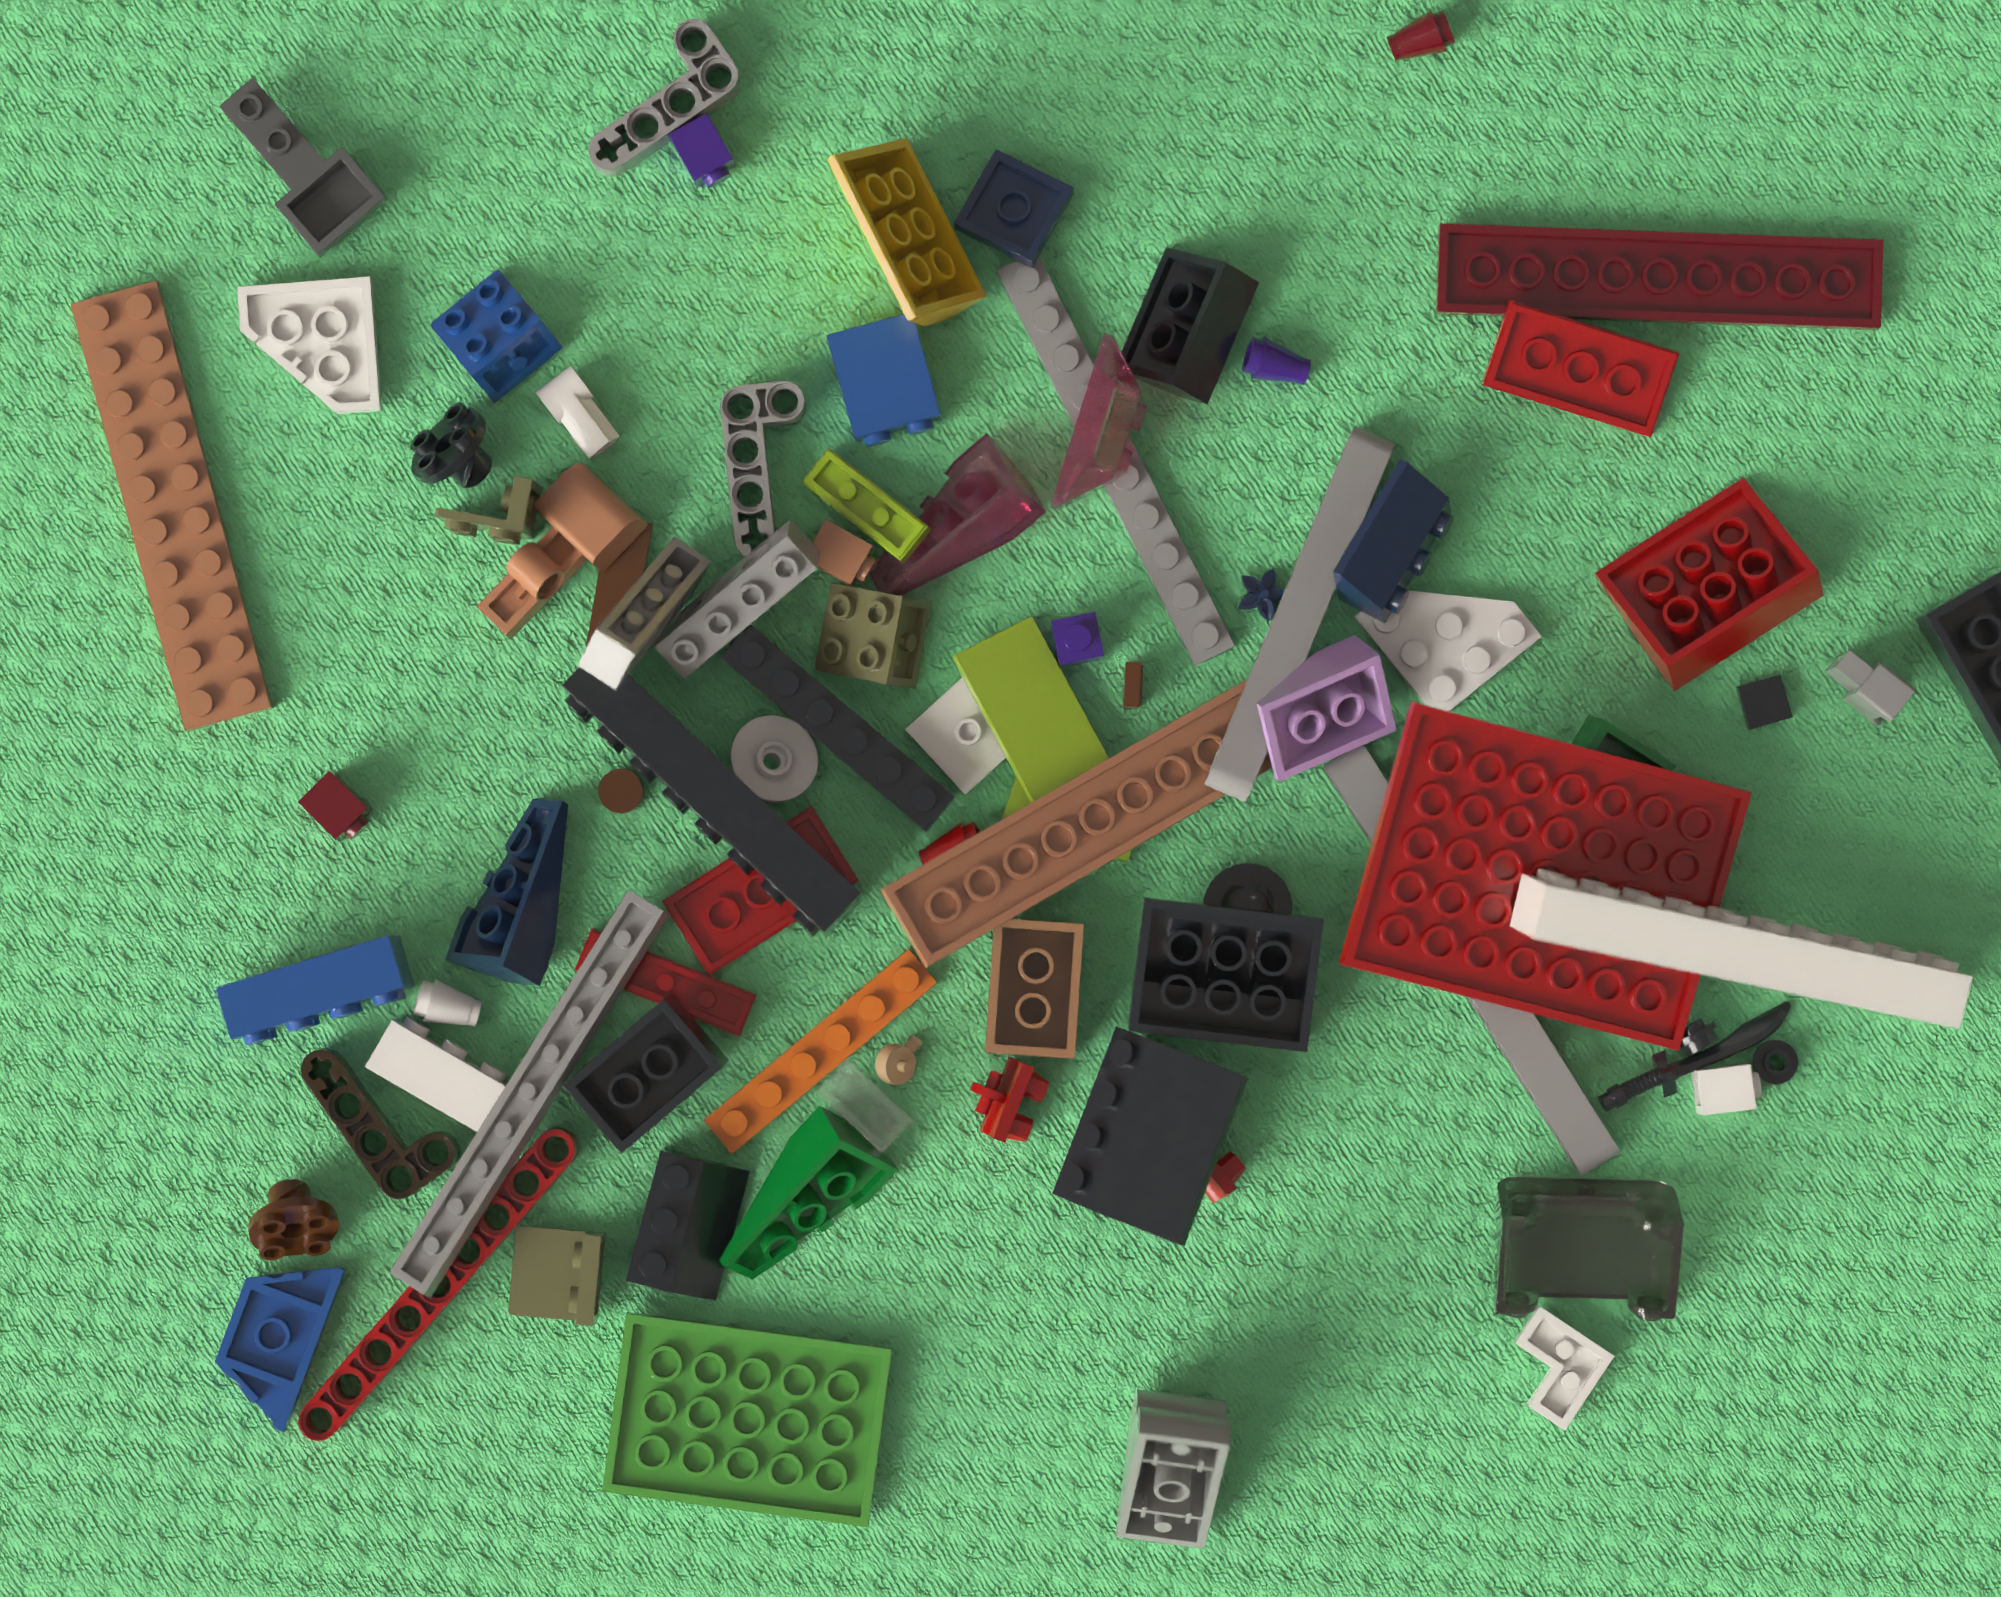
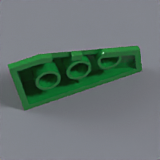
M818 1106L789 1138L719 1259L722 1266L753 1280L797 1249V1241L818 1227L822 1233L834 1225L831 1218L851 1204L857 1209L869 1201L898 1168L852 1123Z

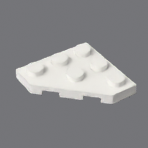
M371 277L237 287L240 331L337 414L382 411L373 282Z
M1409 591L1408 599L1402 610L1398 614L1392 612L1386 623L1362 611L1353 617L1424 705L1446 711L1453 709L1542 637L1515 602Z

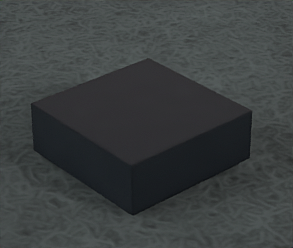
M1781 675L1736 687L1748 730L1793 717Z

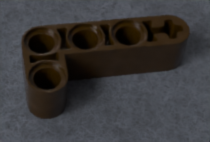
M332 1049L315 1050L303 1059L301 1075L304 1082L377 1185L388 1197L394 1199L409 1197L457 1163L460 1156L458 1141L451 1134L444 1131L430 1133L407 1147L345 1058L338 1051ZM319 1059L322 1062L330 1060L333 1067L330 1068L329 1074L335 1083L342 1082L345 1078L348 1084L335 1089L329 1096L326 1089L333 1088L334 1085L326 1076L316 1077L315 1071L319 1068L317 1060ZM345 1093L354 1094L360 1101V1111L354 1118L344 1116L339 1109V1101ZM372 1129L379 1130L385 1135L386 1147L381 1154L371 1153L366 1148L365 1137ZM432 1140H440L447 1145L449 1156L444 1164H435L429 1160L427 1147ZM396 1166H404L412 1174V1183L407 1190H399L392 1185L390 1175Z

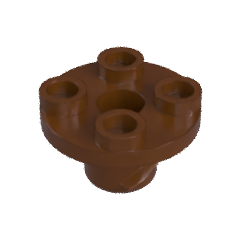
M285 1179L272 1185L268 1191L269 1204L256 1211L248 1223L249 1239L252 1245L259 1250V1256L264 1260L273 1261L283 1256L301 1254L318 1256L327 1253L331 1248L330 1241L339 1230L338 1215L334 1207L323 1200L311 1198L309 1186L301 1180Z

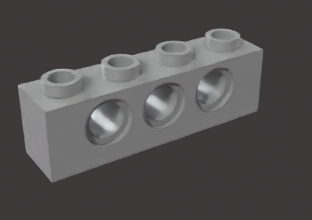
M790 519L682 609L655 641L654 648L685 679L814 572L818 566L820 551Z
M673 537L598 626L578 666L616 690L691 599L711 560L676 537Z

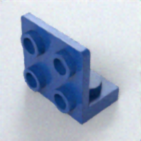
M499 270L490 274L431 323L433 330L494 404L563 348Z

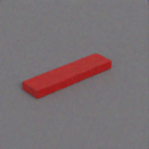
M591 929L575 967L576 971L579 970L602 932ZM649 951L646 952L623 989L655 1003L661 1002L672 993L693 1018L737 1036H741L757 996Z

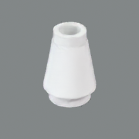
M434 979L433 983L423 980L413 1014L423 1017V1022L470 1025L475 1027L482 1001L476 1000L437 979Z

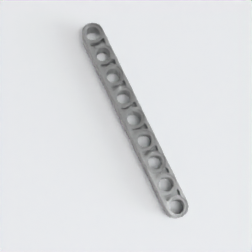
M1354 425L1204 785L1246 802L1268 751L1257 702L1305 662L1336 587L1333 570L1365 518L1395 442Z

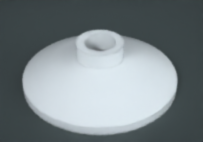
M768 715L753 719L740 729L731 746L730 763L733 773L762 800L784 802L798 797L810 786L817 772L818 754L813 739L802 726L786 717ZM764 758H774L778 765L777 769H768L764 765Z

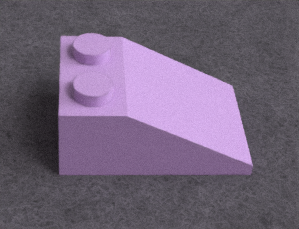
M1356 635L1316 651L1257 702L1274 777L1278 782L1396 731L1380 654Z

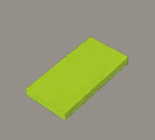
M1032 616L954 655L953 660L1030 803L1109 759Z

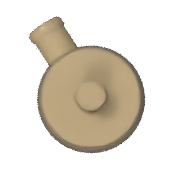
M911 1035L904 1045L894 1043L884 1046L879 1051L875 1061V1070L878 1077L889 1085H902L909 1081L915 1072L916 1058L914 1053L922 1046L921 1040L915 1035Z

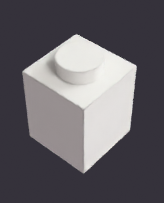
M1742 1063L1702 1068L1691 1072L1696 1114L1711 1115L1756 1109L1755 1099L1762 1096L1758 1072H1752L1751 1064Z

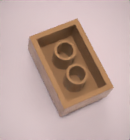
M1010 919L994 929L985 1045L986 1053L1075 1059L1084 924Z

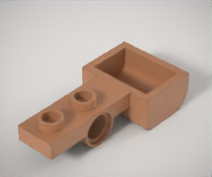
M576 463L565 470L537 499L534 509L552 525V528L537 543H527L513 554L507 564L508 574L476 606L510 639L526 625L587 560L603 573L648 526L634 510L584 463Z

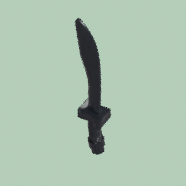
M1783 1002L1742 1024L1716 1045L1673 1063L1667 1064L1665 1050L1652 1055L1654 1069L1640 1074V1076L1638 1075L1621 1085L1615 1084L1606 1089L1605 1093L1598 1096L1601 1106L1606 1112L1615 1107L1618 1109L1627 1104L1628 1100L1660 1085L1663 1087L1664 1098L1677 1093L1676 1080L1679 1077L1747 1050L1772 1035L1787 1017L1791 1005L1789 1002Z

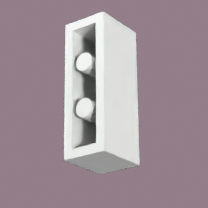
M406 1017L403 1023L399 1020H392L365 1067L477 1132L506 1087L507 1083L504 1082L507 1074L485 1061L481 1067L465 1059L468 1051L447 1039L444 1040L442 1045L427 1037L430 1029L409 1017Z

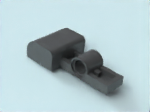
M253 77L219 106L291 189L274 205L320 258L387 201V198L343 147L339 148L324 161Z

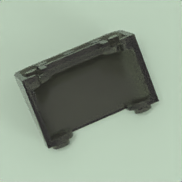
M1508 1177L1502 1179L1497 1186L1495 1313L1505 1314L1514 1318L1525 1317L1528 1313L1534 1312L1538 1308L1539 1297L1626 1299L1630 1311L1645 1321L1675 1319L1684 1223L1675 1189L1667 1183L1653 1180Z

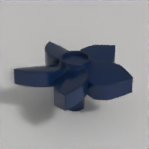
M1274 568L1264 573L1260 582L1252 576H1241L1242 584L1250 594L1245 595L1241 599L1238 609L1250 610L1257 607L1260 616L1267 622L1270 621L1274 613L1273 603H1280L1285 591L1281 588H1273L1276 582Z

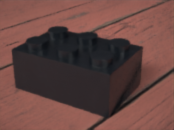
M670 993L570 1078L563 1087L622 1154L722 1069L729 1060L674 995Z

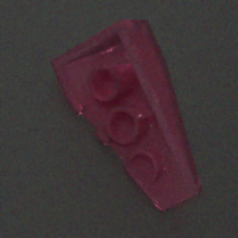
M986 433L959 456L944 473L949 479L935 498L927 495L919 506L924 510L919 519L932 530L907 561L903 564L885 550L874 564L869 575L878 592L902 596L1014 540L1046 512L1032 485L990 435Z

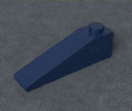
M533 799L505 844L508 854L496 873L489 870L482 883L487 888L476 907L473 909L467 906L462 914L445 960L510 983L540 986L555 945L568 813L567 803L560 800Z

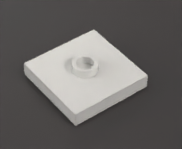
M963 677L905 729L964 795L970 792L1006 759Z

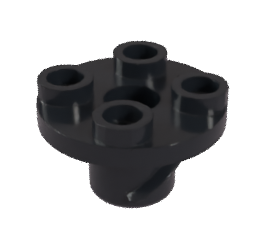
M459 402L451 406L445 413L444 418L431 430L425 429L419 432L410 444V449L414 452L411 465L414 475L422 482L428 484L442 481L449 476L462 488H472L481 483L487 477L492 467V458L479 446L486 430L484 417L477 410L467 408L463 403Z
M1237 864L1223 870L1209 884L1203 900V904L1292 915V900L1286 884L1275 872L1258 864Z

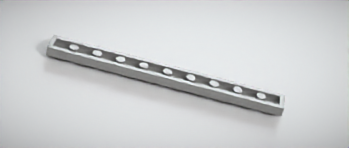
M1038 257L1033 268L1016 260L996 270L1194 667L1233 648L1235 645L1040 257Z
M627 891L389 1273L429 1298L432 1297L669 917L666 912L633 892Z

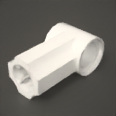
M571 366L535 392L559 424L561 422L572 435L571 437L590 460L602 454L621 438L592 399L595 397Z

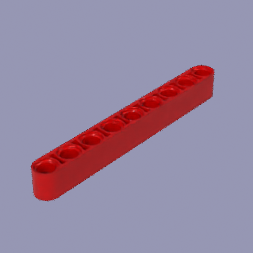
M555 1128L546 1131L512 1167L468 1237L474 1239L479 1244L480 1255L478 1259L474 1262H468L463 1260L458 1253L448 1269L446 1275L451 1283L449 1292L443 1296L433 1293L432 1297L429 1298L409 1286L300 1412L298 1420L300 1430L305 1437L314 1441L326 1440L344 1426L574 1162L578 1155L579 1144L571 1131L565 1128ZM552 1136H560L568 1143V1155L562 1161H555L546 1153V1143ZM522 1170H530L537 1175L539 1188L534 1194H524L518 1189L516 1180ZM492 1204H501L509 1211L510 1218L506 1227L496 1228L489 1223L487 1211ZM403 1306H413L420 1312L421 1323L418 1328L408 1329L401 1324L399 1312ZM380 1339L389 1344L392 1352L388 1362L380 1363L372 1358L370 1345L373 1340ZM344 1374H354L361 1380L362 1390L359 1396H348L342 1391L340 1382ZM321 1407L329 1411L332 1416L330 1429L319 1430L312 1424L311 1413L314 1408Z

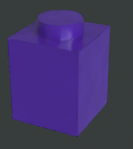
M707 113L668 134L672 145L697 188L706 184L707 188H712L731 176L728 170L736 167L733 158Z
M1095 612L1051 621V630L1060 668L1103 659L1104 652Z

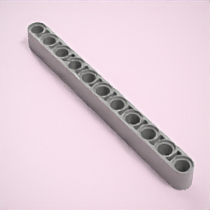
M1362 745L1331 759L1322 766L1370 845H1372L1389 783L1365 746ZM1467 997L1581 1177L1617 1155L1619 1150L1535 1015Z

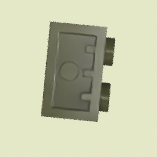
M514 476L513 486H505L502 498L501 511L507 512L506 520L436 507L435 517L445 523L444 529L450 530V533L476 537L477 530L489 532L488 537L494 538V541L520 545L521 538L533 540L538 513L534 509V504L541 496L542 487L533 479Z
M831 584L815 669L817 671L882 684L916 689L932 602L840 584Z
M518 1226L515 1233L509 1314L574 1320L575 1325L594 1326L598 1322L606 1233Z

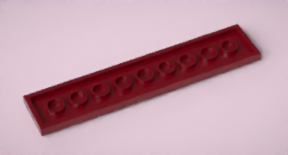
M1440 223L1438 226L1435 314L1504 316L1508 301L1511 299L1573 319L1879 330L1881 328L1884 240Z

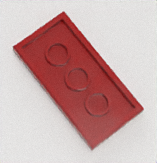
M1509 299L1481 384L1652 437L1680 353L1663 346Z
M812 806L786 822L852 885L859 882L856 874ZM730 858L662 900V903L709 976L796 922L792 915L797 910L787 900L779 906L762 890L760 884L764 879L755 870L748 876Z

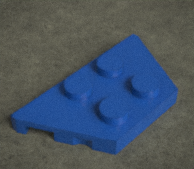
M343 1267L251 1276L245 1279L215 1363L229 1378H232L241 1387V1391L252 1403L258 1405L271 1419L272 1425L279 1431L285 1432L289 1425L347 1270Z

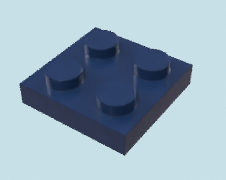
M996 149L955 219L954 229L1033 268L1074 195V187Z

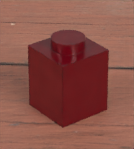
M328 771L298 801L338 841H342L346 836L350 840L356 838L369 825L370 821L366 816L373 810L333 771Z

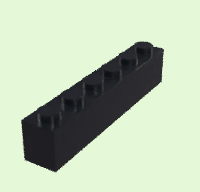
M751 624L744 629L722 655L721 659L926 832L955 799V796Z

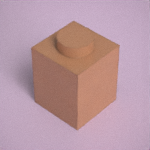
M827 519L813 541V544L820 551L817 568L850 587H853L856 579L864 583L876 562V559L870 556L873 551L871 544Z

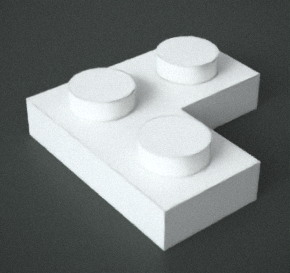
M1538 1305L1514 1340L1515 1344L1550 1366L1526 1405L1563 1430H1566L1614 1358V1355Z

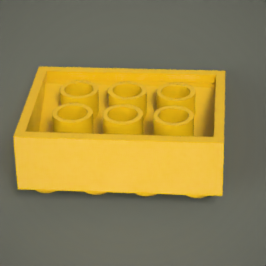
M907 138L835 154L827 159L908 321L922 326L946 321L986 297Z

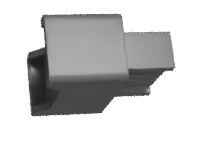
M1848 650L1846 654H1839L1825 671V673L1848 690L1842 699L1876 726H1879L1882 719L1889 722L1892 721L1916 691L1882 662L1869 666L1851 650Z

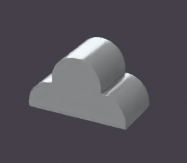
M1136 1389L1128 1431L1116 1537L1204 1549L1230 1445V1419L1226 1418V1401Z

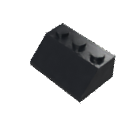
M1166 247L1114 369L1178 397L1208 405L1259 282L1227 262Z
M666 1148L660 1150L626 1281L670 1293L716 1301L725 1268L719 1259L733 1237L750 1171Z

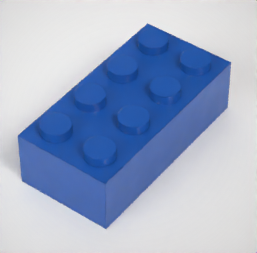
M388 935L219 986L215 989L230 1040L243 1038L245 1045H253L278 1037L276 1029L287 1026L288 1032H296L321 1024L319 1016L330 1013L331 1019H339L362 1012L364 1010L361 1003L372 999L374 1006H381L405 999L404 990L415 987L400 936Z

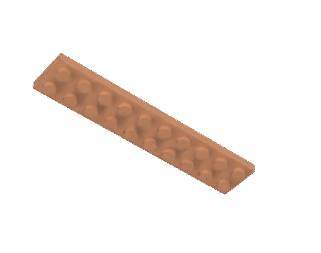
M152 281L71 303L185 731H192L272 709L271 697L160 285L157 281Z
M1247 680L882 888L880 891L925 968L1227 795L1204 785ZM1268 751L1257 777L1272 769Z

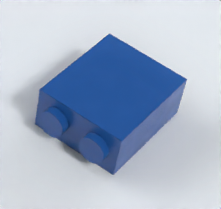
M905 314L826 335L856 443L865 441L866 447H871L891 441L890 433L907 429L909 435H915L934 429L933 422L941 420L940 411L916 324L908 321Z

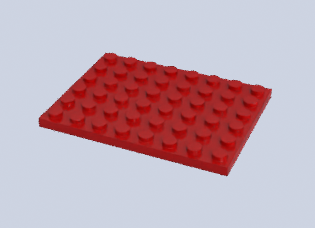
M1411 701L1339 963L1360 970L1679 1051L1701 974L1538 940L1510 926L1521 876L1522 873L1537 876L1538 869L1561 873L1566 878L1577 880L1578 886L1581 878L1603 882L1608 884V887L1619 889L1620 895H1622L1623 887L1645 891L1650 893V896L1663 899L1662 904H1664L1666 896L1692 902V905L1706 908V913L1708 905L1720 907L1752 792Z

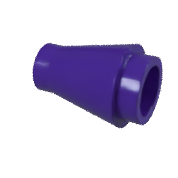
M1265 336L1262 340L1253 337L1244 355L1242 371L1250 373L1251 379L1293 382L1304 385L1310 371L1311 360L1297 355Z

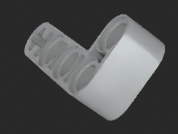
M688 19L683 21L674 33L675 48L688 72L598 132L591 139L588 146L589 156L595 169L600 174L607 177H617L669 143L670 138L668 134L706 113L710 115L738 94L741 85L737 67L714 32L704 21ZM692 33H699L707 38L705 47L698 52H689L683 48L685 38ZM718 69H724L732 75L730 83L722 89L713 88L708 84L710 74ZM681 94H688L695 99L693 109L685 114L676 113L671 109L673 100ZM644 119H652L658 123L657 133L649 139H642L635 134L636 125ZM625 131L631 143L636 147L632 151H630L627 143L625 144L621 136ZM607 145L613 150L617 149L618 159L612 163L608 158L602 159L604 157L602 149Z
M790 381L735 386L726 391L721 399L720 410L734 540L737 549L743 557H746L753 549L750 544H744V539L751 537V525L749 520L741 523V516L756 518L766 514V520L757 519L758 530L761 536L770 537L776 532L765 428L789 426L797 423L804 416L806 401L803 392L796 384ZM784 392L792 393L798 398L796 409L789 414H780L773 408L775 398ZM739 397H746L754 404L751 415L744 419H736L729 412L731 403ZM751 441L758 446V455L750 463H740L734 457V450L741 442ZM748 485H756L763 490L761 503L752 508L745 507L739 502V493Z

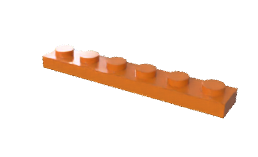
M906 950L705 1118V1123L729 1152L733 1154L937 983L936 980L911 950Z

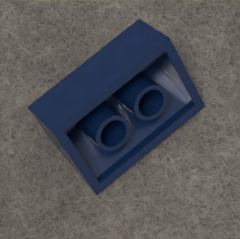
M1402 459L1398 461L1333 570L1339 600L1383 623L1387 622L1392 612L1398 614L1402 610L1409 596V590L1406 589L1414 575L1420 577L1431 559L1432 553L1428 552L1436 537L1441 540L1445 537L1454 519V516L1451 515L1449 497Z

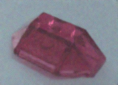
M1105 333L1103 335L1050 508L1058 511L1115 482L1118 471L1127 473L1134 450L1133 447L1126 446L1131 429L1140 431L1147 405L1139 403L1142 391L1112 335Z

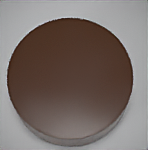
M615 769L608 772L602 778L598 793L602 804L608 810L623 814L635 810L640 805L644 796V787L642 781L635 773L627 769Z

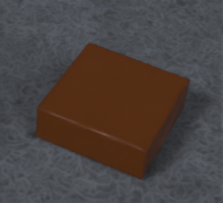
M1125 662L1122 709H1138L1141 707L1143 665L1140 662Z

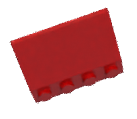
M1744 478L1595 572L1596 578L1632 633L1674 691L1824 596L1818 569Z

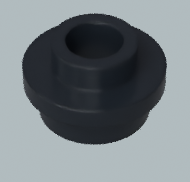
M1700 1018L1686 1026L1680 1048L1683 1047L1687 1056L1698 1052L1719 1039L1714 1031L1717 1028L1715 1022L1713 1021L1706 1025L1703 1019Z
M1769 1040L1762 1043L1756 1049L1753 1056V1068L1764 1082L1782 1084L1789 1081L1795 1075L1798 1068V1057L1793 1047L1781 1040ZM1778 1053L1782 1056L1784 1064L1780 1070L1774 1071L1770 1068L1768 1062L1773 1054Z

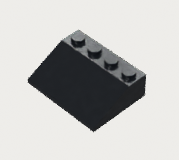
M1145 897L1130 1002L1129 1031L1307 1052L1324 918Z
M1116 1026L1052 1194L1185 1246L1249 1077Z

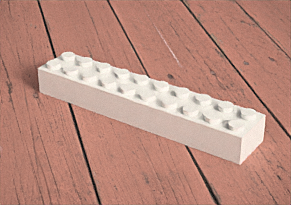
M1538 869L1537 876L1522 873L1510 926L1534 939L1957 1029L1961 1027L1973 976L1958 971V962L1944 959L1941 955L1920 950L1913 953L1902 950V947L1875 941L1874 945L1860 941V938L1834 932L1832 936L1818 932L1816 928L1792 923L1790 927L1776 923L1774 919L1750 914L1748 921L1746 916L1734 914L1732 910L1708 905L1707 912L1705 913L1706 908L1692 905V902L1669 896H1666L1665 902L1662 904L1663 899L1650 896V893L1627 887H1623L1622 895H1620L1619 889L1608 887V884L1585 878H1581L1578 886L1577 880L1566 878L1564 874L1544 869Z

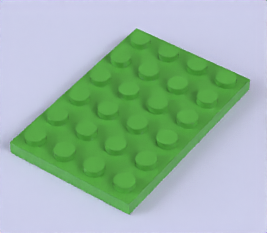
M627 1312L602 1492L868 1527L892 1348Z

